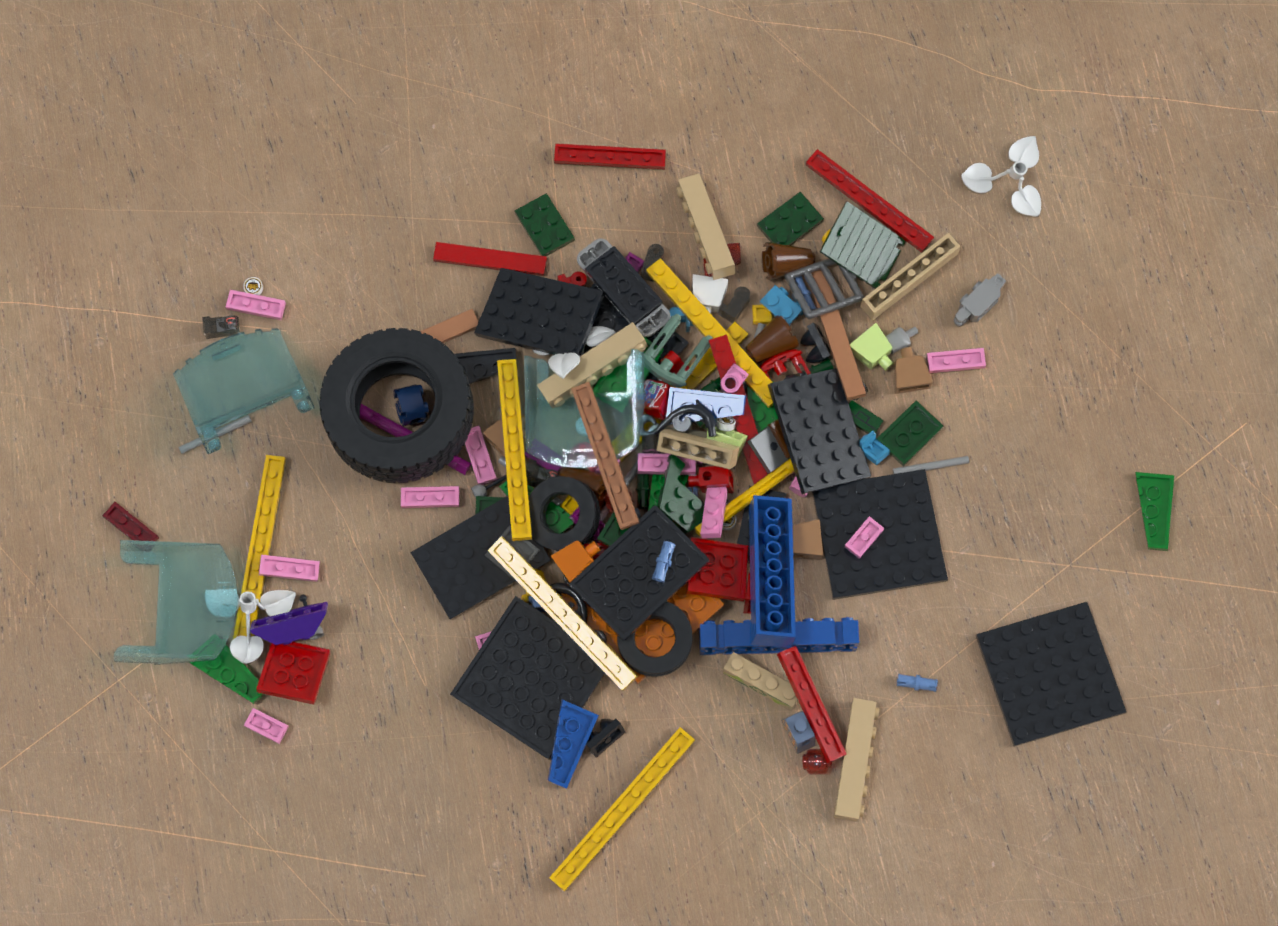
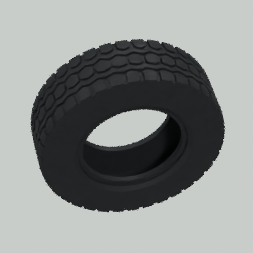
M388 328L386 331L381 329L374 331L373 334L368 333L361 336V339L354 340L350 343L349 347L346 346L340 352L341 354L335 357L332 361L333 364L326 371L327 376H324L322 382L323 388H321V400H319L320 415L332 446L348 466L370 479L372 477L373 480L381 482L384 480L386 483H408L410 480L413 482L421 480L422 477H429L433 475V472L437 473L444 468L445 464L448 465L454 459V456L458 455L462 449L461 446H464L468 439L467 435H469L472 427L471 423H473L474 416L473 396L461 362L441 341L436 338L433 339L431 335L422 334L421 331L413 329L411 331L407 328H399L398 330L396 328ZM392 375L417 377L427 383L435 393L434 409L427 422L415 432L401 437H384L375 434L360 421V406L366 392L379 380Z

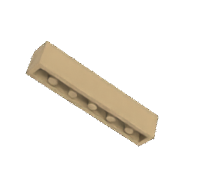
M700 174L678 179L679 187L676 188L678 197L683 199L682 207L684 213L689 215V226L694 228L695 242L701 246L699 248L701 258L706 259L705 267L707 273L712 275L713 280L735 274L734 261Z
M947 233L864 297L860 307L873 321L957 256L961 246Z
M632 322L580 356L579 364L564 379L554 373L537 384L552 409L560 407L565 403V400L574 397L571 388L586 382H590L591 386L594 385L597 379L609 375L617 366L626 364L631 357L644 352L648 345Z
M857 698L852 700L844 747L847 755L843 756L834 818L857 822L859 817H863L865 805H861L862 797L866 798L868 786L864 785L865 778H869L871 766H867L868 758L872 759L873 747L870 746L871 739H875L876 727H873L874 719L878 720L879 708H876L877 702Z

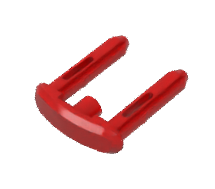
M798 349L777 354L759 367L769 379L768 373L773 369L778 377L787 373L788 370L784 363L789 361L793 363L797 373H802L799 368L802 365L807 375L811 374L801 356L803 352Z

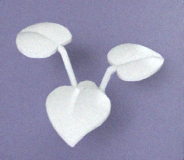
M1035 136L1022 138L1010 147L1008 152L1009 159L1015 163L1005 172L991 177V169L986 164L975 163L962 173L961 178L964 184L976 193L990 191L992 189L991 181L1006 174H1009L1013 179H1019V191L1013 193L1011 197L1013 208L1018 213L1027 216L1037 217L1040 214L1041 198L1039 192L1031 185H1027L1022 189L1023 175L1027 172L1028 168L1034 167L1039 160Z
M594 326L591 328L585 345L597 346L616 332L607 327ZM532 350L538 355H548V353ZM576 353L555 354L548 360V364L555 374L564 379L579 364L580 357Z
M206 590V604L209 611L218 618L229 617L232 611H237L239 607H241L242 612L246 613L247 637L237 636L230 644V651L238 661L248 664L260 657L264 646L260 637H250V614L256 610V605L261 610L266 609V613L269 616L290 612L296 593L288 590L269 591L261 596L259 602V599H256L252 592L242 593L239 599L238 594L232 590Z

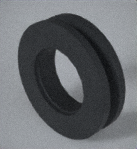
M557 476L541 482L530 494L528 500L531 535L540 545L559 551L575 541H579L584 545L596 533L600 522V505L595 493L585 483L570 477ZM567 494L577 501L580 515L577 524L572 530L567 533L558 534L549 528L546 522V511L554 498Z
M666 602L647 619L663 620L674 630L675 643L672 649L664 656L650 657L640 652L635 644V632L625 641L617 635L618 649L621 657L637 673L651 677L668 675L680 668L690 654L692 647V628L684 612L670 602Z

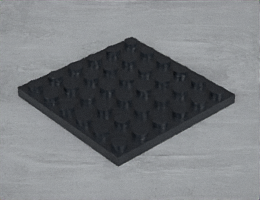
M925 469L860 479L812 492L817 519H820L822 546L833 600L948 581ZM870 516L884 527V531L859 559L845 548V544Z
M515 596L450 695L549 760L552 756L561 700L563 699L583 708L606 673L557 622Z
M1087 602L976 634L980 651L1014 747L1127 712Z

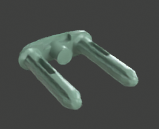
M679 314L670 317L647 351L640 354V360L648 371L658 379L675 387H684L687 385L685 381L710 348L708 340L713 338L710 335L703 337L677 374L669 372L674 365L669 359L664 358L660 365L657 364L654 359L681 322ZM664 336L665 338L662 340L657 349L654 350L653 348L659 342L661 337ZM694 357H696V360H695L694 363L691 365V367L689 368V370H688V371H685V369L687 368V366L689 365V363L692 361V359H693Z

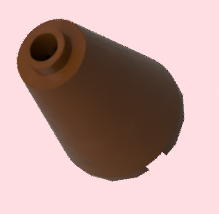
M766 242L763 247H766V251H762L763 272H767L768 276L766 279L768 280L783 277L786 273L815 263V253L811 249Z
M777 315L745 349L747 355L757 363L782 352L796 349L799 343L796 336H792L790 332L792 329L782 316Z
M568 465L561 470L559 476L570 477L589 486L598 499L600 509L603 508L609 498L606 497L608 493L600 473Z

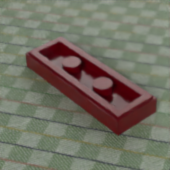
M116 502L102 515L103 518L146 552L159 539L158 535Z

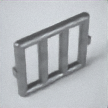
M829 258L786 273L785 279L793 292L792 297L794 301H798L806 318L812 319L862 301L864 296L856 283L855 274L838 265L854 293V296L846 299L828 269V266L837 263ZM821 270L837 302L827 304L811 272ZM804 275L821 308L811 311L794 278Z

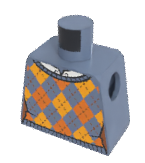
M803 711L781 720L797 754L815 746V735Z

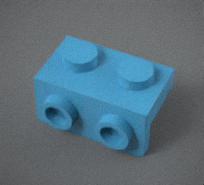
M774 285L760 300V303L775 317L777 315L782 316L790 326L799 315L803 314V311L798 301H792L788 297L789 293L783 287L778 288Z

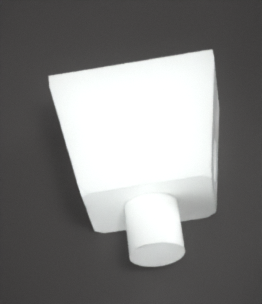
M693 274L692 294L710 314L711 312L719 313L727 291L728 279L720 278L713 280L709 276Z

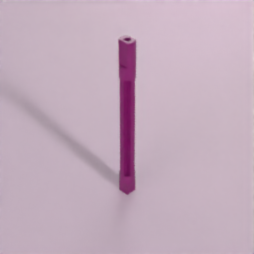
M361 404L360 418L366 422L377 426L395 437L413 433ZM454 456V459L448 466L465 475L469 471L471 463L458 456Z

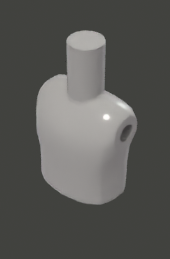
M898 327L885 336L892 346L891 354L911 345L910 337L918 333L916 327L906 332Z

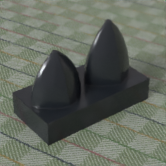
M811 323L807 326L808 330L802 336L800 343L807 346L816 344L817 346L809 352L806 362L817 363L828 359L832 360L833 356L829 344L819 325Z
M616 718L614 720L601 719V732L598 733L592 730L586 745L596 758L625 733L623 726Z

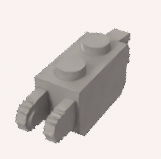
M996 274L989 280L986 278L983 282H977L972 288L973 292L970 295L965 294L959 301L961 303L959 311L956 313L953 321L955 325L960 327L968 320L978 322L998 302L1000 290L1006 280L1000 274Z

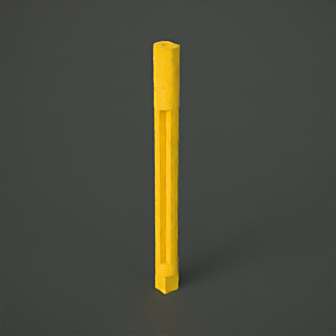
M791 459L725 506L723 523L748 506L754 495L762 496L795 472ZM702 523L695 527L696 533L700 537Z

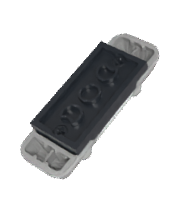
M601 238L593 241L579 252L577 256L578 265L596 286L604 292L605 296L630 324L632 322L635 324L643 337H650L665 326L670 319V312L662 304L660 297L615 246L612 247L607 240Z

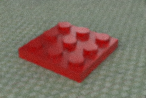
M691 537L690 540L710 559V562L687 582L686 594L744 602L746 597L748 545Z
M291 642L286 645L271 643L256 688L257 693L315 705L331 654L330 650L297 642Z

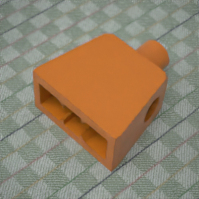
M575 541L554 553L551 557L571 583L594 561L593 556L601 551L595 541L587 547L579 541Z

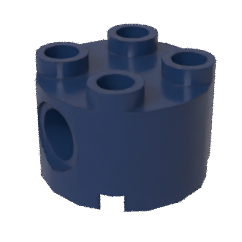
M421 384L393 390L394 399L398 398L395 407L403 427L428 420L427 413H429L427 402H423L422 396L424 392Z

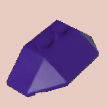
M328 603L311 604L292 609L290 612L253 620L250 632L275 645H286L294 640L309 639L314 636L325 617Z

